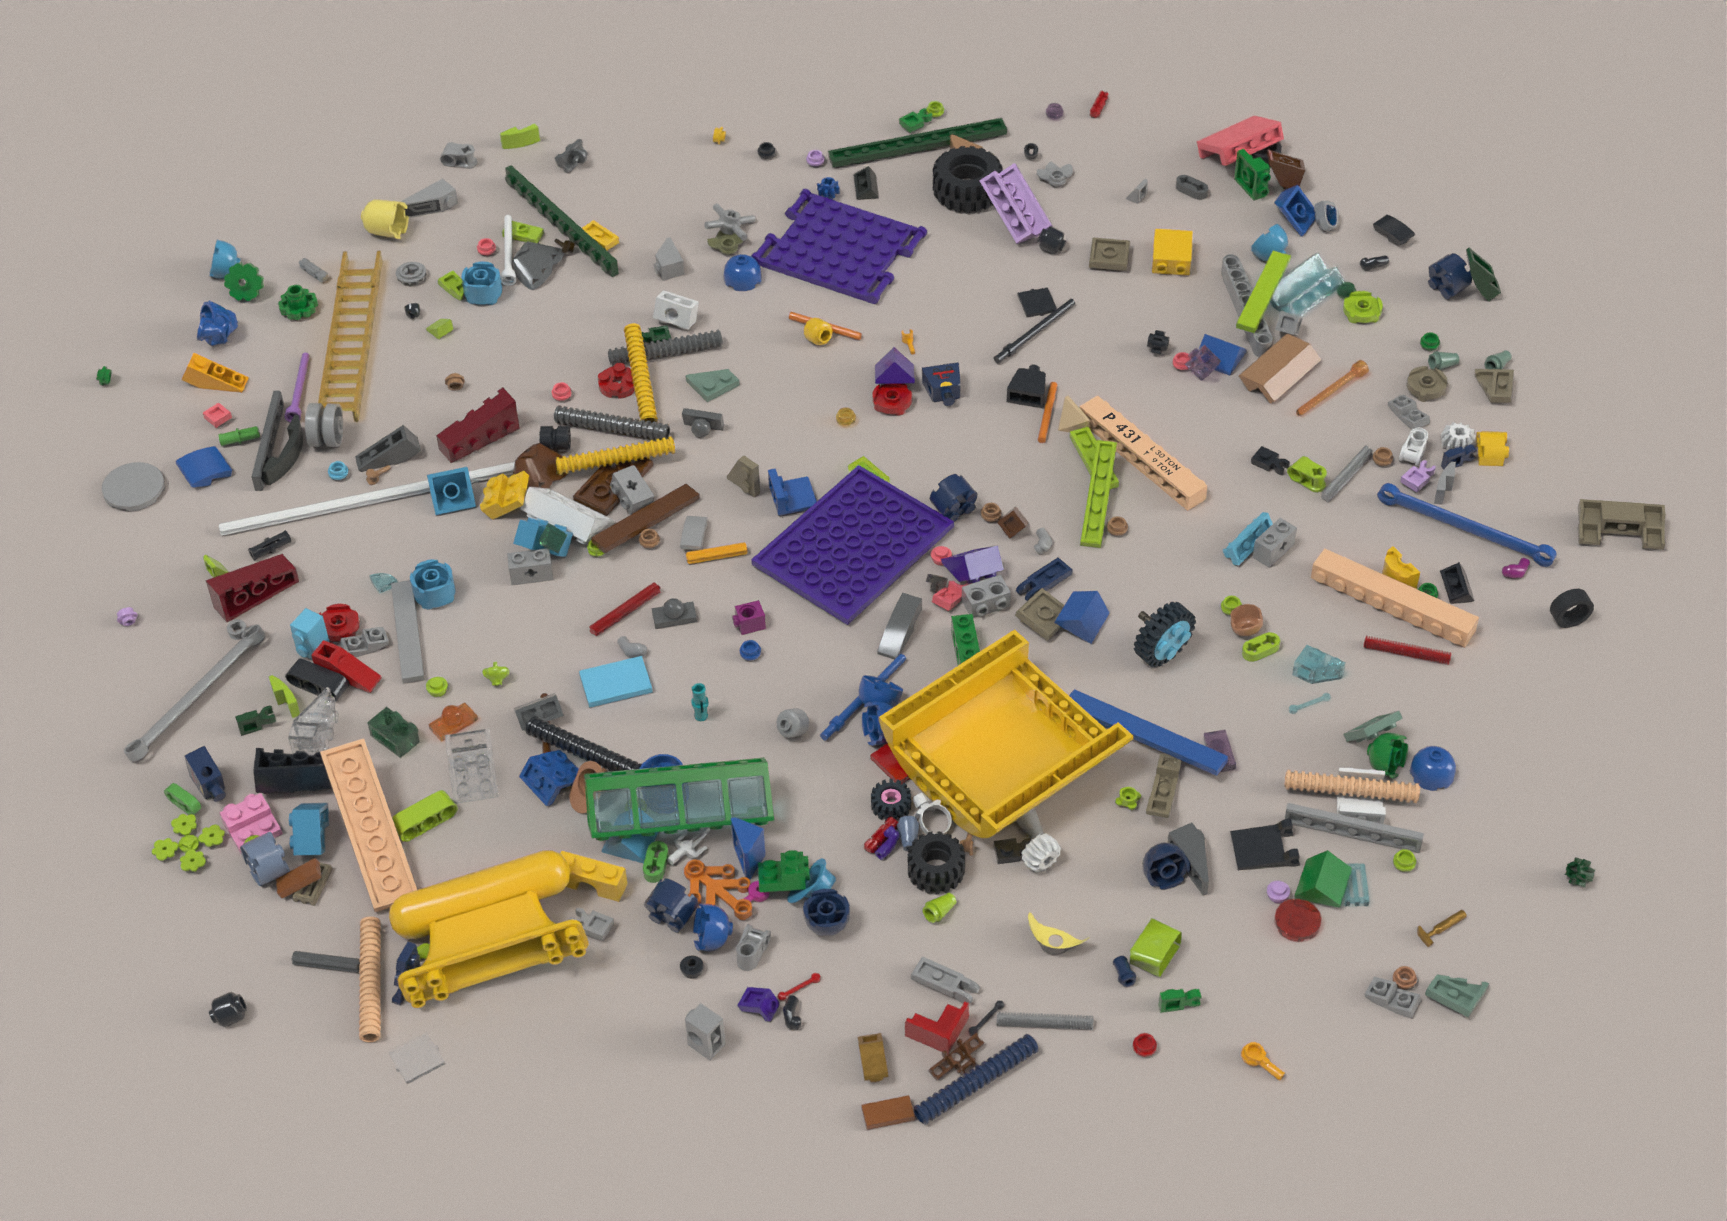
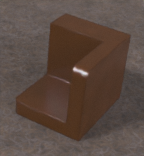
M1015 506L1002 516L997 523L1010 539L1025 528L1028 521Z

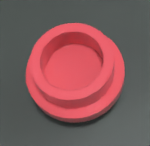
M484 238L478 242L477 251L479 254L490 255L495 252L496 245L491 239Z
M1179 352L1173 358L1172 364L1179 370H1186L1192 366V359L1188 353Z
M563 382L555 384L552 389V397L560 401L568 399L572 393L568 384Z
M945 546L935 547L931 551L933 562L940 566H943L941 559L952 556L951 550Z

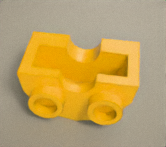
M1476 432L1478 465L1503 466L1504 458L1509 457V446H1505L1507 443V432Z
M1392 546L1387 551L1382 574L1417 589L1420 571L1411 563H1403L1401 561L1402 554Z

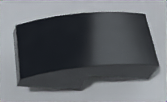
M1387 214L1373 223L1374 230L1387 234L1389 241L1399 245L1407 243L1409 239L1415 236V233L1407 225Z

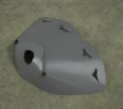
M533 242L524 243L513 258L516 277L526 288L531 290L538 288L551 275L553 265L562 260L564 253L561 251L562 248ZM533 279H539L538 281H535L534 284H532Z

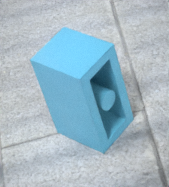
M307 608L290 624L296 652L301 657H307L312 660L311 655L323 640L329 642L323 616Z

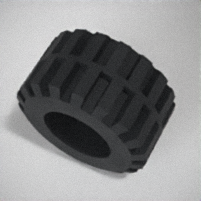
M931 831L926 836L924 834L919 835V840L914 839L912 846L908 848V876L911 878L913 885L917 884L919 890L925 889V893L929 894L931 891L935 892V894H940V891L947 893L950 892V888L955 889L958 887V883L962 882L965 874V851L963 845L959 844V840L956 837L952 839V835L949 833L944 835L941 831H937V834H933ZM931 860H941L946 863L936 866L930 865L927 862Z

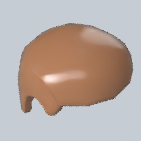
M1254 604L1240 605L1231 611V627L1237 635L1252 636L1257 634L1262 628V612Z

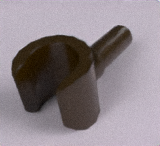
M555 239L554 242L562 247L561 251L563 253H567V251L573 253L574 242L566 240L563 243L559 239Z

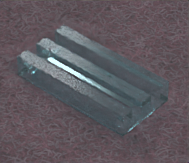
M1346 863L1352 868L1353 897H1350L1348 881L1344 894L1345 906H1350V904H1354V906H1359L1360 904L1369 906L1365 864ZM1356 869L1360 871L1363 897H1359Z

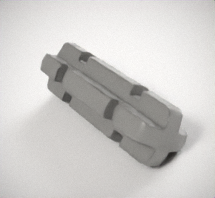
M307 258L299 261V267L320 282L325 283L329 279L327 272Z

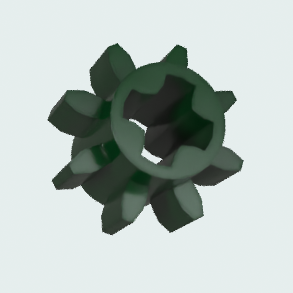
M1575 857L1574 861L1567 863L1565 875L1570 878L1569 884L1585 887L1586 883L1593 881L1595 869L1589 867L1591 861Z

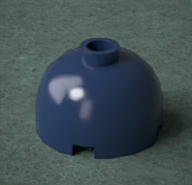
M1163 842L1154 845L1145 853L1142 867L1144 875L1151 886H1157L1162 890L1174 888L1183 882V876L1186 871L1189 873L1190 861L1180 847L1172 843Z
M834 889L814 891L811 897L804 902L803 916L807 927L815 934L820 936L836 935L846 927L849 921V902L845 896L843 897L838 894Z

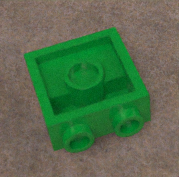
M1245 149L1238 150L1234 180L1253 201L1266 197L1269 193L1268 181L1271 179L1269 165L1260 157L1253 159Z
M789 850L780 853L781 861L765 860L764 862H758L759 892L806 889L805 881L810 880L808 856H803V851Z

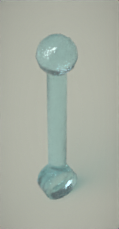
M1324 693L1321 697L1298 706L1290 705L1289 712L1296 714L1299 709L1323 700L1329 701L1331 696L1329 693Z

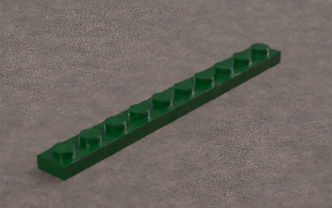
M1002 118L828 150V157L833 168L949 146L952 134L967 141L998 137L1007 134V127Z
M512 165L505 168V180L509 186H512L530 205H533L540 214H543L551 224H554L561 233H564L570 241L574 242L604 272H607L612 277L619 274L617 259Z

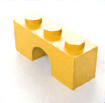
M561 850L560 854L566 859L570 868V880L566 886L567 888L577 890L580 882H585L597 890L599 897L617 902L620 901L628 884L624 867Z

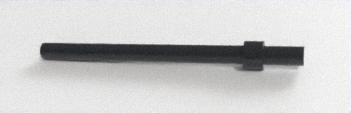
M1069 299L1013 343H1008L1002 348L1000 353L994 356V361L999 363L1006 357H1011L1016 353V349L1073 307L1075 301Z

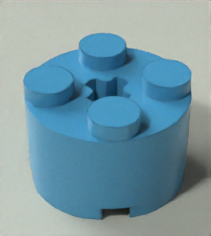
M484 261L475 262L472 267H466L462 271L461 278L464 295L469 304L493 305L497 303V299L502 294L500 271L494 267V264Z
M431 559L420 562L415 566V570L410 574V582L414 599L423 609L429 610L454 601L455 584L452 569L447 563L444 562L442 564L438 563V560Z

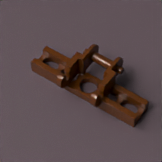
M977 1033L965 1042L962 1039H958L957 1044L959 1047L950 1054L946 1050L941 1052L943 1059L928 1070L936 1081L954 1067L958 1074L963 1075L965 1073L964 1070L969 1066L975 1067L977 1065L976 1059L971 1054L984 1044V1041L979 1039ZM973 1039L978 1042V1045L975 1047L970 1045ZM953 1053L959 1054V1061H955L952 1058ZM966 1058L967 1062L961 1066L959 1063ZM946 1061L949 1067L945 1068L943 1062ZM937 1067L942 1069L939 1075L934 1073V1069Z

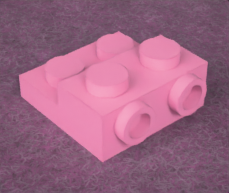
M261 793L257 795L249 794L244 798L243 802L236 805L228 804L223 808V811L219 812L225 828L240 853V846L252 835L261 836L269 831L274 838L282 835V830Z

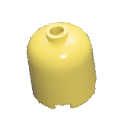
M379 199L368 202L361 212L364 228L371 234L401 239V233L405 234L408 227L409 216H405L407 205L404 202Z

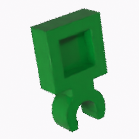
M926 108L921 109L917 114L913 111L899 118V124L911 133L923 127L924 122L932 121V113L927 114Z
M1168 989L1160 992L1158 1003L1160 1013L1184 1010V1006H1200L1199 999L1202 998L1200 989H1192L1188 992H1184L1183 989Z

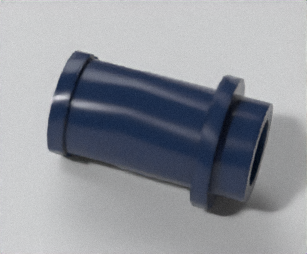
M1116 957L1113 960V965L1119 976L1118 982L1124 987L1132 986L1136 982V973L1131 970L1127 957Z

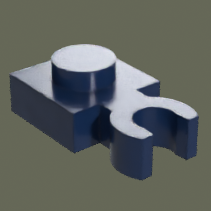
M1470 444L1464 449L1460 446L1447 450L1443 453L1441 467L1444 470L1449 463L1456 462L1455 468L1463 465V461L1474 460L1476 457L1473 452L1477 451L1476 447Z

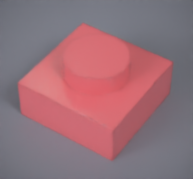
M220 403L203 412L204 419L215 428L232 418L231 412Z

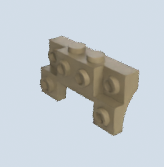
M1580 499L1578 504V543L1600 545L1601 533L1641 536L1642 548L1664 550L1665 505Z

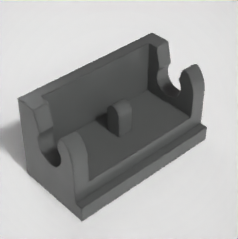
M555 693L514 708L522 731L526 730L528 721L534 716L544 720V722L564 716Z

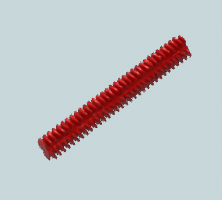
M653 582L590 625V633L597 637V634L600 635L601 631H605V628H610L609 625L616 624V622L626 617L630 612L632 613L634 609L636 610L640 605L642 606L644 602L646 603L650 598L652 599L654 595H658L661 587Z
M1367 635L1364 640V648L1366 647L1367 649L1372 647V650L1377 649L1378 651L1380 648V651L1383 652L1388 650V653L1393 652L1395 654L1396 652V654H1404V656L1407 654V657L1412 655V658L1415 655V658L1419 659L1420 657L1422 659L1423 657V660L1426 657L1428 661L1430 659L1433 661L1434 659V662L1438 663L1439 661L1441 663L1442 661V664L1447 663V665H1449L1451 660V652L1448 651L1443 653V650H1441L1440 653V650L1438 651L1437 649L1432 651V648L1427 649L1425 647L1424 649V647H1419L1418 645L1413 647V644L1408 645V643L1405 646V643L1402 642L1401 644L1400 642L1397 644V641L1392 642V640L1390 642L1387 640L1386 642V639L1382 638L1381 640L1379 638L1378 640V637L1373 639V636L1370 639V636L1368 637Z

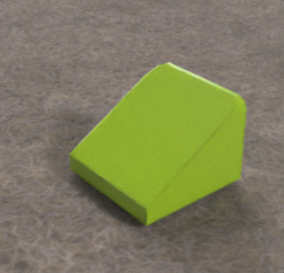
M439 319L428 326L426 331L440 339L453 330L452 320Z
M208 555L203 556L206 570L213 578L229 572L219 561Z

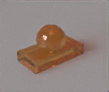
M464 702L459 706H446L442 710L441 717L428 725L434 735L443 742L477 721L478 717Z

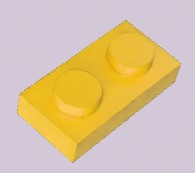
M594 220L582 227L586 233L607 251L619 243L617 235Z

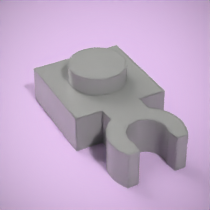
M576 908V915L581 918L575 919L570 917V920L580 921L586 935L604 941L614 925V919L596 911H592L590 915H587L582 908Z

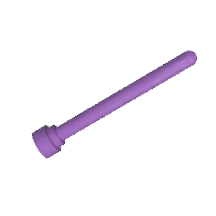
M306 352L301 356L292 403L285 412V419L288 422H291L294 415H299V419H301L302 411L299 408L310 357Z

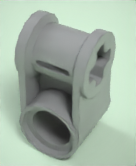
M447 143L440 156L441 163L448 167L471 169L477 165V159L474 157L475 150L470 144Z
M750 924L746 925L736 947L737 965L740 969L750 971L756 968L763 952L768 947L771 931L766 930L764 932L753 928Z

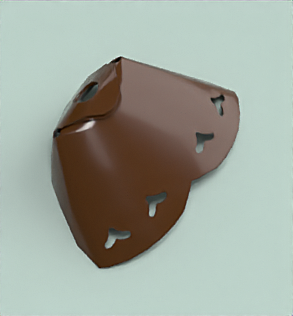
M540 443L533 444L515 459L513 475L522 471L529 475L527 489L529 487L539 488V482H545L544 485H541V488L549 489L553 481L561 480L567 474L565 472H562V475L556 474L555 459L556 457L561 459L562 455Z

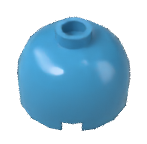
M1279 224L1268 229L1270 232L1265 235L1262 234L1251 246V251L1260 260L1268 261L1272 251L1286 254L1285 249L1288 246L1289 240Z
M216 240L209 277L224 279V276L229 274V268L240 262L241 258H237V250L232 244Z

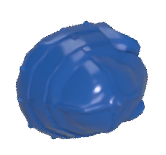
M210 300L204 302L200 311L197 341L205 340L211 346L227 343L229 335L238 327L236 314Z

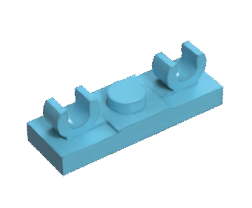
M1262 512L1256 519H1253V522L1247 525L1238 537L1229 543L1226 549L1222 550L1226 558H1231L1233 565H1240L1253 552L1255 540L1273 524L1269 513Z

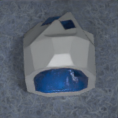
M1330 201L1316 203L1314 206L1315 221L1319 224V228L1325 231L1335 228L1338 224V209L1335 203Z

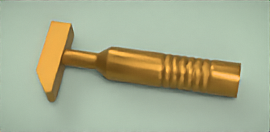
M1459 910L1435 925L1429 933H1426L1419 925L1417 927V935L1427 947H1430L1434 943L1430 938L1431 936L1444 932L1466 918L1467 915L1464 910Z

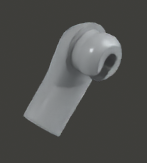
M1039 528L1036 534L1040 540L1034 546V549L1038 554H1042L1050 549L1052 539L1045 528Z

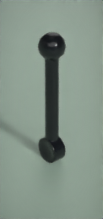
M1001 1000L996 1001L995 1007L976 1026L969 1028V1035L978 1034V1030L998 1010L1004 1008V1002Z

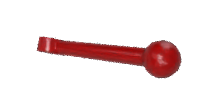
M813 973L810 979L786 992H779L777 995L778 999L784 1001L788 995L812 982L819 983L820 974Z

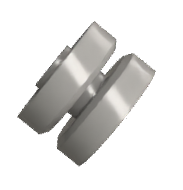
M309 403L305 417V433L309 446L321 447L324 442L327 447L340 446L343 437V412L340 404L327 403L324 408L322 403Z

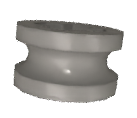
M240 619L231 621L227 625L229 636L234 640L242 639L241 635L247 629L245 622Z

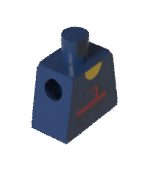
M959 362L922 367V384L933 402L943 401L945 406H951L955 403V399L960 398Z
M205 745L184 755L189 776L204 799L212 797L214 802L223 800L226 797L223 777Z

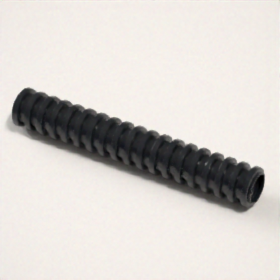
M532 717L526 725L527 735H532V737L543 740L552 746L555 745L556 748H561L563 751L567 750L568 753L579 756V758L585 759V761L596 762L610 772L640 769L642 765L641 763L638 764L637 761L626 758V756L614 753V751L608 750V748H603L594 742L591 743L590 740H585L583 737L579 738L578 735H573L572 732H567L565 729L562 730L554 724L550 725L549 722H544V720L538 719V717Z

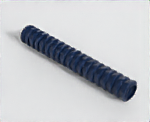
M1025 1034L1023 1038L1020 1037L1017 1039V1042H1012L1011 1046H1006L1005 1050L999 1051V1054L995 1053L993 1057H989L987 1061H983L975 1069L969 1070V1073H964L963 1077H958L957 1081H952L951 1085L947 1084L945 1089L941 1088L938 1093L932 1094V1097H927L926 1101H921L920 1105L916 1104L914 1106V1113L917 1119L922 1124L927 1125L929 1120L933 1121L935 1116L939 1117L941 1112L945 1113L947 1111V1108H953L954 1104H959L960 1100L966 1099V1096L970 1097L972 1092L976 1093L978 1088L982 1089L984 1084L988 1085L990 1080H996V1076H1002V1072H1008V1069H1013L1014 1065H1019L1020 1061H1025L1026 1057H1031L1032 1053L1036 1054L1038 1052L1037 1042L1029 1034Z

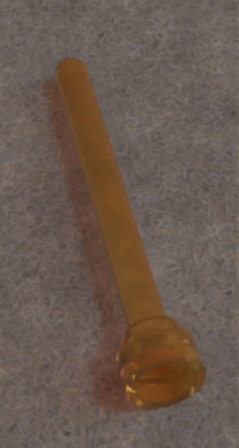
M1363 360L1355 362L1352 365L1351 371L1298 408L1296 414L1302 416L1353 378L1366 375L1369 372L1368 365Z

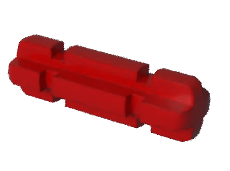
M1102 90L1099 92L1090 109L1089 115L1091 117H1099L1108 99L1107 91L1104 92Z
M889 817L884 822L885 825L882 824L873 833L872 839L869 838L864 843L865 851L872 854L878 849L877 846H881L886 841L887 837L884 836V831L890 826H893L896 830L898 824L896 819Z

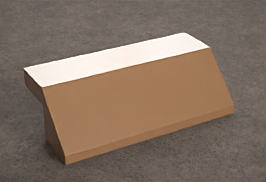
M1287 333L1238 376L1249 392L1259 388L1268 402L1272 403L1321 361V358L1310 343Z

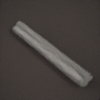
M1365 445L1325 490L1322 491V499L1330 502L1351 477L1356 474L1359 468L1373 455V450Z
M997 1012V1025L999 1024L1000 1026L1002 1024L1003 1026L1005 1024L1006 1026L1008 1024V1026L1014 1025V1027L1016 1025L1017 1027L1019 1025L1020 1027L1022 1025L1023 1027L1025 1025L1026 1027L1028 1025L1029 1027L1035 1025L1038 1028L1040 1026L1041 1028L1043 1026L1044 1028L1046 1026L1047 1028L1049 1026L1050 1028L1052 1026L1053 1028L1055 1026L1056 1028L1058 1026L1061 1028L1062 1026V1029L1064 1026L1065 1029L1067 1026L1068 1029L1070 1026L1071 1029L1073 1026L1074 1029L1077 1026V1029L1079 1027L1080 1029L1082 1027L1085 1029L1086 1027L1087 1030L1089 1027L1090 1030L1092 1027L1093 1030V1016L1091 1018V1015H1089L1088 1018V1015H1086L1085 1018V1015H1083L1082 1018V1015H1080L1079 1018V1015H1077L1076 1018V1015H1074L1073 1018V1015H1071L1070 1018L1068 1014L1067 1018V1014H1065V1017L1064 1014H1062V1017L1061 1014H1059V1017L1058 1014H1056V1017L1055 1014H1053V1017L1052 1014H1050V1017L1047 1014L1046 1017L1045 1013L1044 1016L1043 1013H1041V1016L1040 1013H1038V1016L1037 1013H1035V1016L1034 1013H1032V1016L1031 1013H1029V1016L1028 1013H1026V1016L1023 1013L1022 1016L1021 1012L1020 1015L1019 1012H1017V1015L1016 1012H1014V1015L1013 1012H1011V1015L1010 1012H1008V1015L1007 1012H1005V1015L1004 1012H1002V1015L1001 1012H999V1015Z

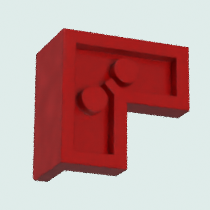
M964 1002L960 1009L947 1004L937 1022L915 1013L912 1019L907 1018L905 1021V1037L940 1052L946 1050L949 1054L969 1019V1003Z

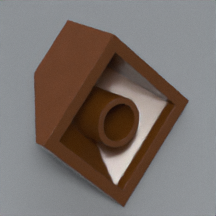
M1268 150V162L1280 186L1284 190L1296 185L1300 187L1305 173L1304 161Z

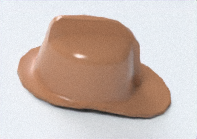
M584 762L580 766L569 794L570 804L578 813H587L584 774L608 772L607 769L601 768L596 762ZM608 790L593 792L594 807L597 805L600 796L604 795Z

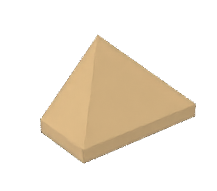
M1066 396L1058 431L1070 433L1073 430L1090 427V419L1069 396Z

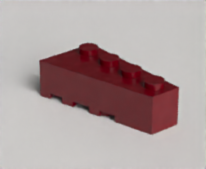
M503 387L497 391L498 395L492 399L488 397L484 400V405L476 411L472 409L466 413L467 415L461 422L455 421L436 435L439 450L450 463L520 429L516 401Z
M283 554L205 581L214 609L226 622H229L298 583L299 579L293 564Z

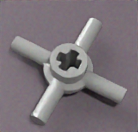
M715 204L713 210L720 218L719 220L705 222V229L720 227L723 233L729 235L735 233L742 241L746 240L747 235L740 226L741 224L755 222V216L740 217L737 211H724L719 204Z

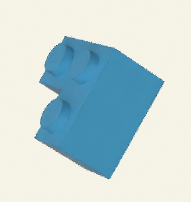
M528 517V520L519 521L513 544L531 550L549 548L550 554L566 557L573 533L566 531V526L555 524L553 527L548 525L549 521Z
M301 803L289 814V826L293 827V835L290 836V849H293L294 855H321L326 851L325 828L329 826L328 803Z

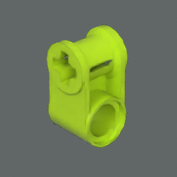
M1306 456L1300 457L1287 469V473L1293 481L1298 482L1312 492H1322L1326 488L1324 480L1327 475L1326 468L1318 465Z

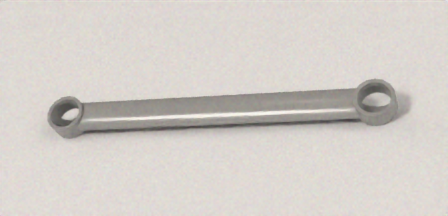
M252 625L244 630L241 635L242 639L140 739L130 742L125 747L124 753L130 761L134 762L142 759L149 751L148 746L250 646H255L264 639L265 633L260 625Z

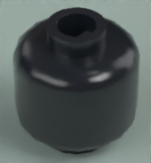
M1049 226L1047 229L1043 228L1037 242H1039V247L1042 250L1056 254L1058 250H1063L1066 240H1064V232Z
M228 992L212 1000V1009L209 1010V1015L214 1023L218 1022L222 1027H228L244 1019L247 1006L240 994L236 995L234 992Z

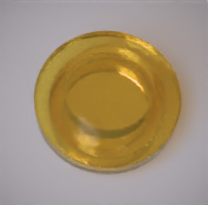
M848 407L841 408L836 414L837 423L843 426L851 425L856 420L855 413Z

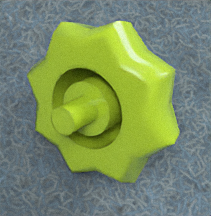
M493 662V667L483 669L482 673L484 677L491 681L492 686H500L503 679L509 675L510 670L506 666L500 667L497 665V662Z

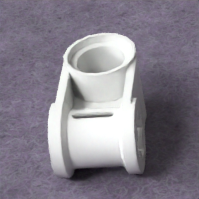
M1418 427L1410 431L1406 443H1404L1401 449L1399 461L1415 463V466L1419 467L1428 439V432L1425 429Z

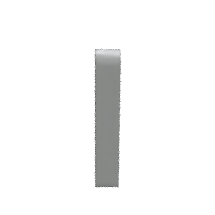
M1228 254L1222 260L1221 276L1238 317H1240L1253 289L1239 257ZM1263 316L1255 333L1245 331L1252 351L1257 357H1260L1272 347V334Z

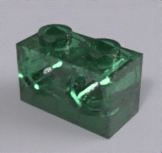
M385 707L367 722L370 736L399 758H402L420 743L419 731L416 725L412 722L408 723L397 711L393 712L388 707Z

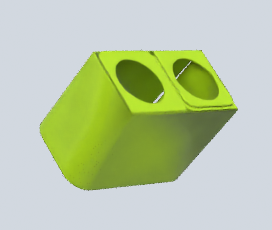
M1151 918L1130 949V964L1160 977L1180 947L1175 943L1181 945L1182 932Z

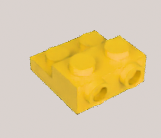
M522 471L509 478L504 473L490 478L487 482V487L483 489L485 496L483 502L480 503L482 512L493 520L523 506L529 475Z

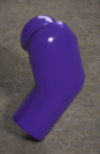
M893 826L884 831V836L888 840L875 851L876 857L880 860L886 858L894 850L899 839V831H896Z

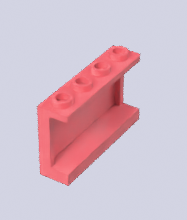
M1254 115L1197 141L1200 158H1206L1217 153L1220 154L1221 164L1227 166L1236 161L1238 150L1245 149L1251 155L1283 140L1284 136L1281 122Z

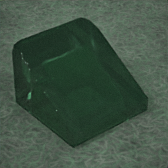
M548 523L539 539V545L559 553L567 534Z

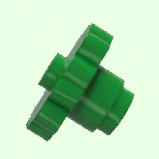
M239 262L229 268V274L224 276V286L230 289L229 295L239 301L244 298L246 301H250L259 296V290L264 287V277L258 274L259 268L252 263L244 265Z
M291 285L281 295L278 306L281 315H287V318L291 320H300L302 317L308 318L316 312L315 308L318 306V301L315 293H309L308 289H303L300 285Z

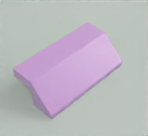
M1015 163L1000 173L993 171L980 180L1017 244L1038 237L1043 228L1053 227Z

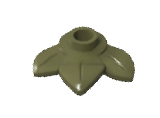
M721 230L717 233L716 238L707 239L708 245L711 248L718 249L726 255L735 253L738 250V246L743 243L735 233L729 235Z

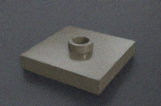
M1093 237L1089 268L1127 271L1130 241Z
M1041 588L1016 611L1015 616L1048 641L1062 628L1054 622L1063 609L1064 604Z

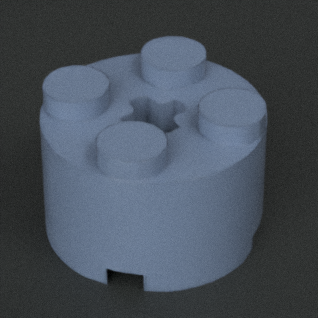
M270 831L240 846L245 864L249 865L251 869L250 874L258 886L265 885L290 872L286 861L282 860L285 853L280 844L275 845L276 841Z

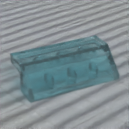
M1316 253L1282 277L1270 303L1279 312L1286 311L1302 316L1346 282L1338 267L1327 269L1319 253Z

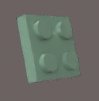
M1400 711L1379 715L1343 735L1347 742L1356 740V743L1363 740L1368 741L1379 736L1378 732L1388 731L1396 727L1395 722L1403 719Z

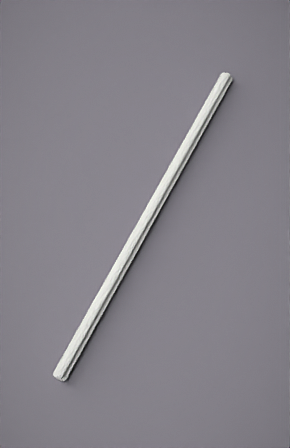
M515 462L469 471L470 481L475 483L489 480L502 473L506 476L512 475ZM428 480L225 522L219 524V531L224 536L430 492Z

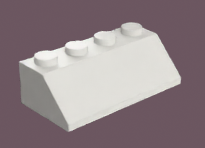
M529 487L524 504L520 509L527 513V517L549 521L548 525L554 527L555 524L566 526V531L572 532L573 536L577 537L576 541L585 545L588 544L591 537L615 523V520L548 488Z

